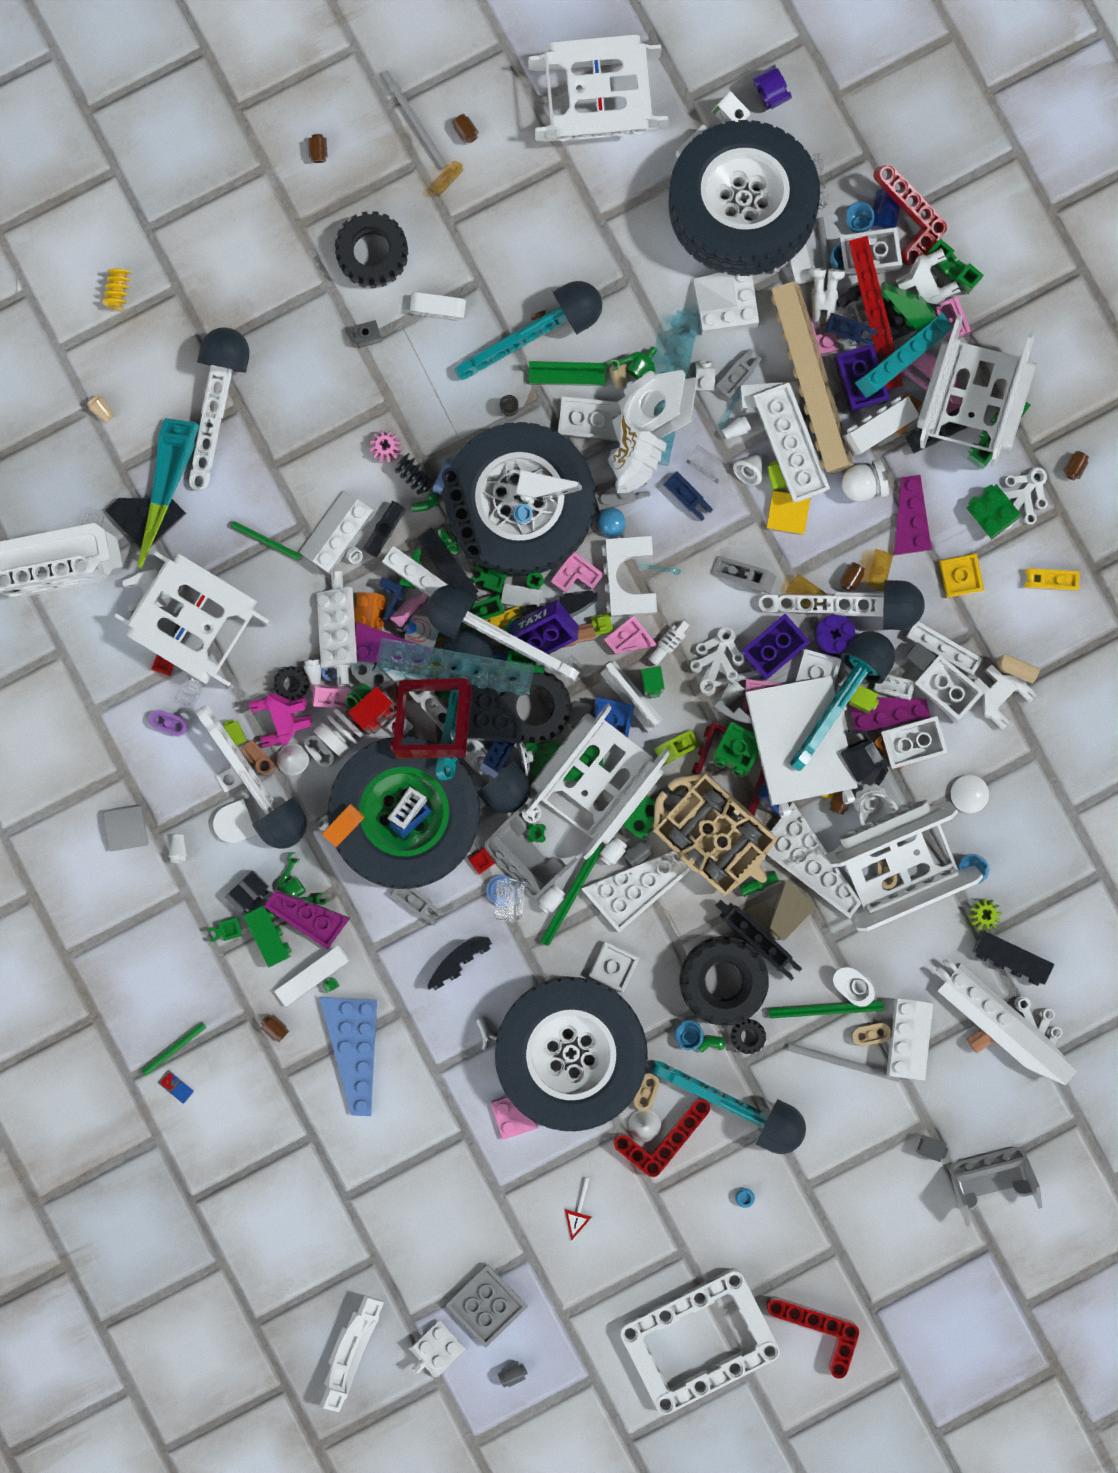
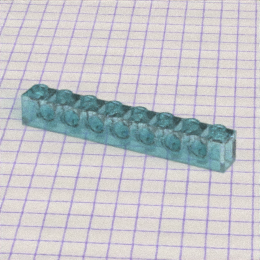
M677 310V315H672L670 326L674 327L673 334H668L666 345H670L669 353L665 352L663 363L666 364L665 371L661 370V373L671 372L669 368L676 365L680 370H684L685 379H687L700 317L699 314ZM685 329L688 334L682 337L678 335L677 331ZM676 347H681L684 353L676 355L673 350ZM665 400L658 402L657 408H654V416L659 415L663 411L662 404L665 403ZM676 431L661 438L667 445L665 452L662 451L661 461H658V464L669 465Z
M385 638L381 639L377 656V667L386 671L397 670L403 674L413 673L424 678H468L470 684L476 685L479 688L488 687L499 692L509 691L520 696L530 695L535 667ZM395 656H401V657H403L402 659H399V660L394 659ZM416 659L421 660L420 663H414L413 661ZM434 663H439V664H441V665L438 666V667L432 666V664H434ZM454 666H456V667H459L460 669H459V670H452L451 668L454 667ZM477 670L479 673L472 674L470 671ZM494 673V674H497L498 676H497V677H490L489 675ZM515 677L517 680L510 681L508 678Z

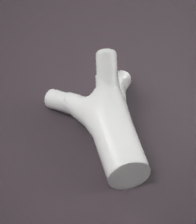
M481 1018L476 1022L482 1034V1049L485 1050L489 1038L496 1040L497 1036L489 1031L484 1018Z

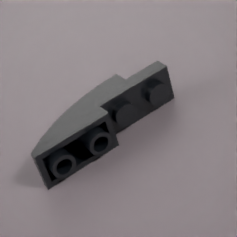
M592 590L583 591L582 594L578 595L565 593L559 597V600L570 616L574 617L591 607L598 600V593H593ZM527 605L526 608L522 609L523 617L544 606Z
M488 937L474 946L467 940L453 950L435 970L428 983V989L434 988V990H437L445 985L443 981L448 978L452 981L461 976L460 971L463 968L460 962L463 961L466 964L474 959V954L480 952L482 955L491 949L490 945L493 944Z

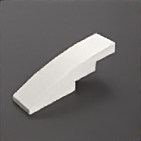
M338 945L274 992L284 1006L287 1007L348 963L350 959L340 945Z

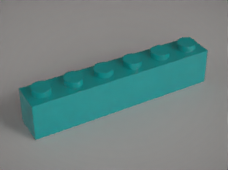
M943 313L938 315L933 321L916 332L862 376L855 384L866 398L871 396L948 334L954 327Z

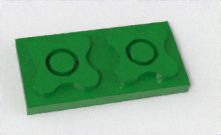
M526 743V750H531L533 755V762H530L528 773L530 782L534 781L562 743ZM590 745L579 760L590 767L600 753L599 747ZM603 758L598 763L601 767H603ZM573 766L563 781H579L584 773Z

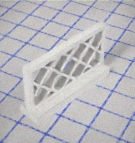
M615 661L608 663L600 675L623 703L634 705L633 715L646 731L650 732L663 719Z

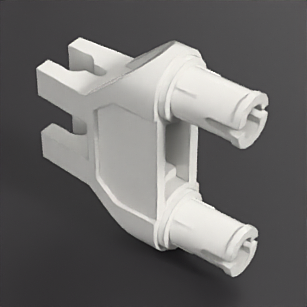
M942 248L927 256L923 254L918 256L910 272L896 279L899 288L906 290L916 286V289L910 292L922 296L928 303L932 304L944 302L945 298L960 292L956 281L942 288L937 287L931 274V266L947 260Z
M990 665L984 672L994 681L989 688L980 678L976 679L973 683L984 691L982 695L984 717L986 719L991 718L1003 730L1011 721L999 711V706L1014 691H1018L1028 703L1038 694L1025 683V680L1016 676L1002 675L993 665Z

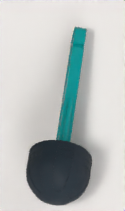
M584 281L569 282L557 288V290L552 292L560 307L478 353L473 358L459 364L455 368L458 378L465 380L478 373L477 371L487 368L569 321L574 332L578 335L595 324L599 319L603 305L600 293L593 285Z
M472 627L461 628L455 639L450 637L446 639L441 664L444 668L454 673V678H468L469 682L472 681L473 677L488 674L493 657V649L489 637ZM453 690L450 693L441 744H454L459 690ZM438 758L436 775L440 780H449L454 777L457 758Z
M874 631L860 633L850 641L845 651L841 654L842 661L852 671L801 745L800 750L797 751L791 760L790 765L797 771L802 770L808 763L812 754L816 751L863 679L881 684L890 673L895 661V650L893 644L885 635Z
M655 1061L651 1071L655 1075L669 1080L671 1083L762 1127L763 1130L756 1145L772 1153L787 1154L796 1150L802 1144L806 1134V1123L802 1114L795 1107L777 1099L769 1115L661 1061Z

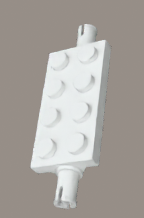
M334 571L331 572L332 589L317 593L321 668L337 669V686H348V669L351 664L357 663L353 588H343V572Z

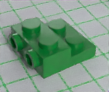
M997 484L987 486L983 490L984 494L979 498L973 497L968 502L969 506L966 507L991 540L1022 517Z
M731 722L712 757L715 760V764L722 768L725 766L731 768L732 773L736 776H747L759 753L755 734Z

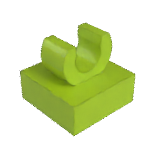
M609 613L590 617L595 636L614 631Z

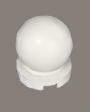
M881 460L872 461L871 467L860 464L847 470L843 475L842 489L849 499L855 502H866L876 494L880 498L889 495L888 481H884L882 476L885 468Z

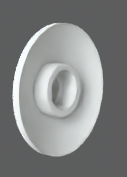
M521 742V744H516L517 756L520 767L528 776L530 762H533V755L531 750L527 751Z

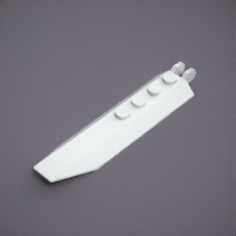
M944 959L943 966L952 975L949 976L941 968L935 970V973L945 982L938 992L1024 1067L1063 1085H1067L1077 1070L1057 1047L964 965L960 964L957 968L951 961Z

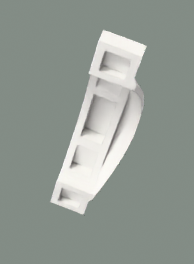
M364 1295L358 1312L353 1311L348 1326L342 1327L328 1362L331 1368L324 1382L327 1389L320 1403L322 1408L340 1412L342 1404L348 1396L367 1343L379 1320V1313L384 1304L383 1301Z

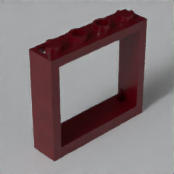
M468 678L399 680V687H396L397 705L394 706L396 720L392 724L394 740H391L390 744L391 751H393L397 759L466 757L472 691ZM459 690L454 744L402 745L407 692Z
M713 722L711 726H706L703 736L707 738L705 744H701L697 755H700L698 763H694L691 773H694V775L701 774L715 731L725 734L728 727ZM762 766L747 809L754 816L760 801L756 794L765 782ZM730 804L728 810L734 811L735 808Z

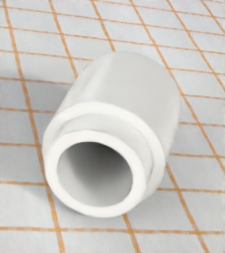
M615 836L600 852L602 855L600 859L609 866L611 863L615 865L626 852L625 848L627 845Z
M553 884L538 899L540 902L538 906L546 913L548 911L553 913L564 900L565 893Z

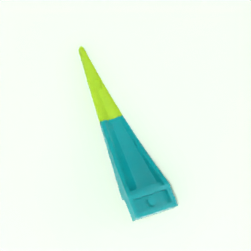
M165 418L158 436L151 503L137 564L139 568H142L194 449V440L199 429V425L195 422Z

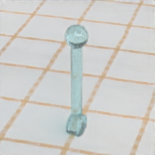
M739 394L733 395V401L723 421L718 425L720 429L726 427L725 423L736 402L740 400Z
M646 562L641 565L644 570L654 569L671 572L676 576L681 573L679 568H664L648 565Z

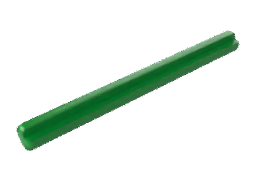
M599 845L594 853L584 861L564 900L561 902L540 940L542 944L549 946L599 858L600 852L604 848L602 845Z
M879 1000L872 1001L869 1005L862 1007L853 1003L778 1007L769 1009V1017L774 1019L883 1011L884 1004L883 1001Z

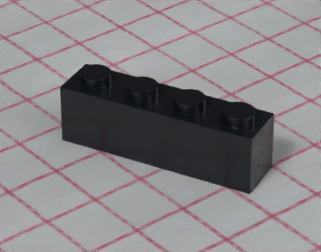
M982 930L972 952L976 953V958L985 962L989 959L994 962L993 966L1002 970L1006 967L1011 970L1010 974L1019 978L1023 975L1029 978V983L1036 986L1046 984L1055 965Z

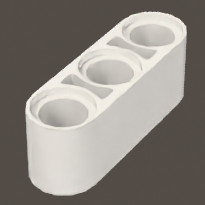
M805 244L800 252L788 262L792 280L797 284L814 281L809 275V268L812 267Z
M414 292L411 296L409 312L421 316L464 320L466 300Z

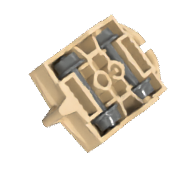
M709 774L683 776L671 781L667 786L672 791L677 786L684 785L688 788V793L672 811H666L663 806L668 795L663 791L659 794L655 803L654 832L679 855L685 864L695 873L701 874L724 896L728 895L749 876L762 883L766 882L767 874L760 864L778 840V837ZM730 804L735 808L733 812L737 816L741 813L744 817L736 821L728 814L727 811ZM706 823L712 824L713 832H704L703 825ZM724 836L728 839V844L720 846L717 839ZM695 848L702 854L704 859L701 866L686 852Z

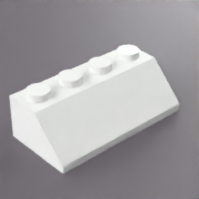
M343 491L299 553L331 575V572H333L347 550L375 514L374 511L357 498Z
M894 999L886 1076L925 1081L933 1003Z

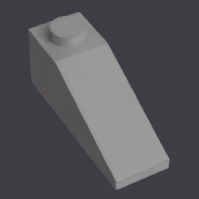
M718 556L712 573L713 575L768 594L771 593L777 577L769 570Z

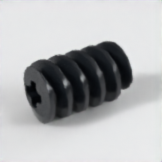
M408 453L398 462L394 472L396 474L401 472L400 478H406V484L412 483L411 489L417 488L416 494L420 495L429 490L436 482V479L430 481L431 474L425 476L426 469L419 470L421 464L414 465L415 458L409 460L410 453Z

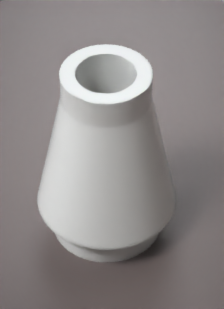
M739 416L722 431L728 440L732 437L747 434L752 428L745 416Z
M320 659L304 661L305 665L303 667L309 687H311V684H321L322 668Z
M729 682L719 701L728 708L744 694L745 688L738 682Z
M182 834L172 835L168 856L171 863H184L188 857L184 835Z

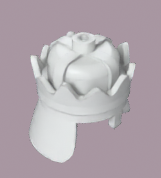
M864 784L863 790L856 792V799L853 802L855 810L859 813L862 825L898 810L897 804L887 797L884 787L881 789L877 784L873 787Z

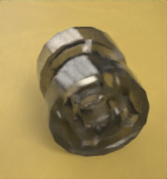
M513 395L503 396L500 400V410L504 416L512 417L519 410L518 400Z

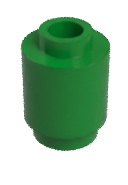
M364 683L356 686L347 694L345 699L347 706L352 709L372 689Z

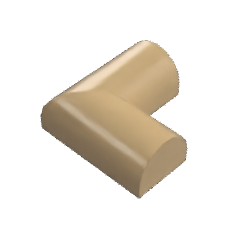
M1007 654L998 657L995 665L1002 675L1011 674L1032 684L1040 672L1039 668Z

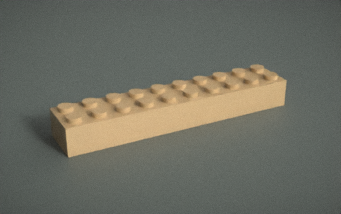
M792 281L772 288L771 301L774 306H777L778 313H776L778 323H782L784 329L781 333L784 342H787L789 349H787L790 361L793 360L795 365L792 368L793 373L800 382V386H798L801 397L804 396L805 398L804 410L806 415H810L811 422L809 426L812 434L815 433L817 438L815 446L817 451L821 452L823 458L820 459L823 470L831 474L848 470L854 466L849 448L842 438L845 433L801 287Z

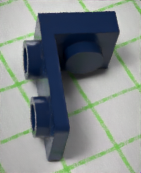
M382 577L379 583L383 587L382 591L390 595L393 592L396 593L383 619L388 623L391 620L390 617L397 611L395 609L397 603L402 602L405 592H403V586Z

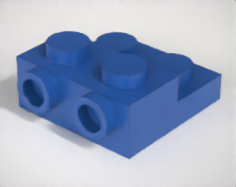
M596 697L593 717L595 718L605 705L609 703L611 710L604 720L628 738L634 705Z

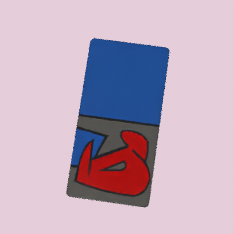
M169 1070L158 1082V1084L183 1104L194 1092V1090Z

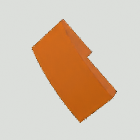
M350 803L323 831L322 835L337 847L365 816Z

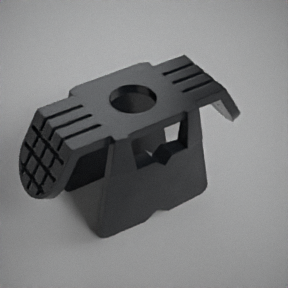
M845 730L846 734H861L864 738L862 741L849 745L848 749L840 753L855 780L861 782L880 765L881 771L875 781V784L879 786L889 770L873 741L865 730Z

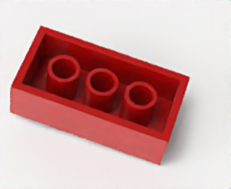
M376 686L348 713L368 734H375L383 727L381 723L386 719L390 721L395 716V705Z

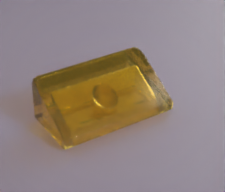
M451 162L428 187L429 190L439 197L463 172V165L460 162Z
M875 549L866 587L884 591V580L888 579L893 554Z
M800 574L796 576L785 591L788 594L828 595ZM804 598L800 602L807 608L811 606V601L808 598ZM814 598L815 604L813 609H817V605H823L827 599H823V602H817V598Z

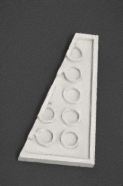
M792 802L789 806L791 815L781 817L771 830L778 837V840L767 856L845 916L851 918L862 904L847 883L838 867H831L825 857L828 854L798 811L794 802Z
M695 848L686 852L698 864L704 859V856ZM671 851L584 887L581 890L613 927L620 932L692 869L680 859L675 851Z

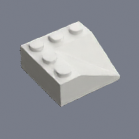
M719 272L693 279L701 335L758 327L759 317L752 274L749 276H740V274L734 276L728 275L726 272L724 274Z

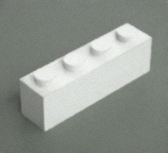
M900 396L890 402L891 406L886 407L885 405L876 410L877 414L875 416L869 415L861 420V425L857 426L855 424L847 429L848 433L843 435L842 438L853 456L865 452L919 417L909 396L903 399Z

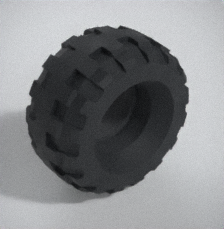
M718 936L702 941L688 953L681 966L679 985L684 1002L697 1017L710 1024L729 1026L746 1021L760 1009L767 996L769 976L763 958L753 946L738 938ZM721 962L734 965L739 970L742 978L739 991L727 999L713 996L708 991L705 982L708 970L713 965Z

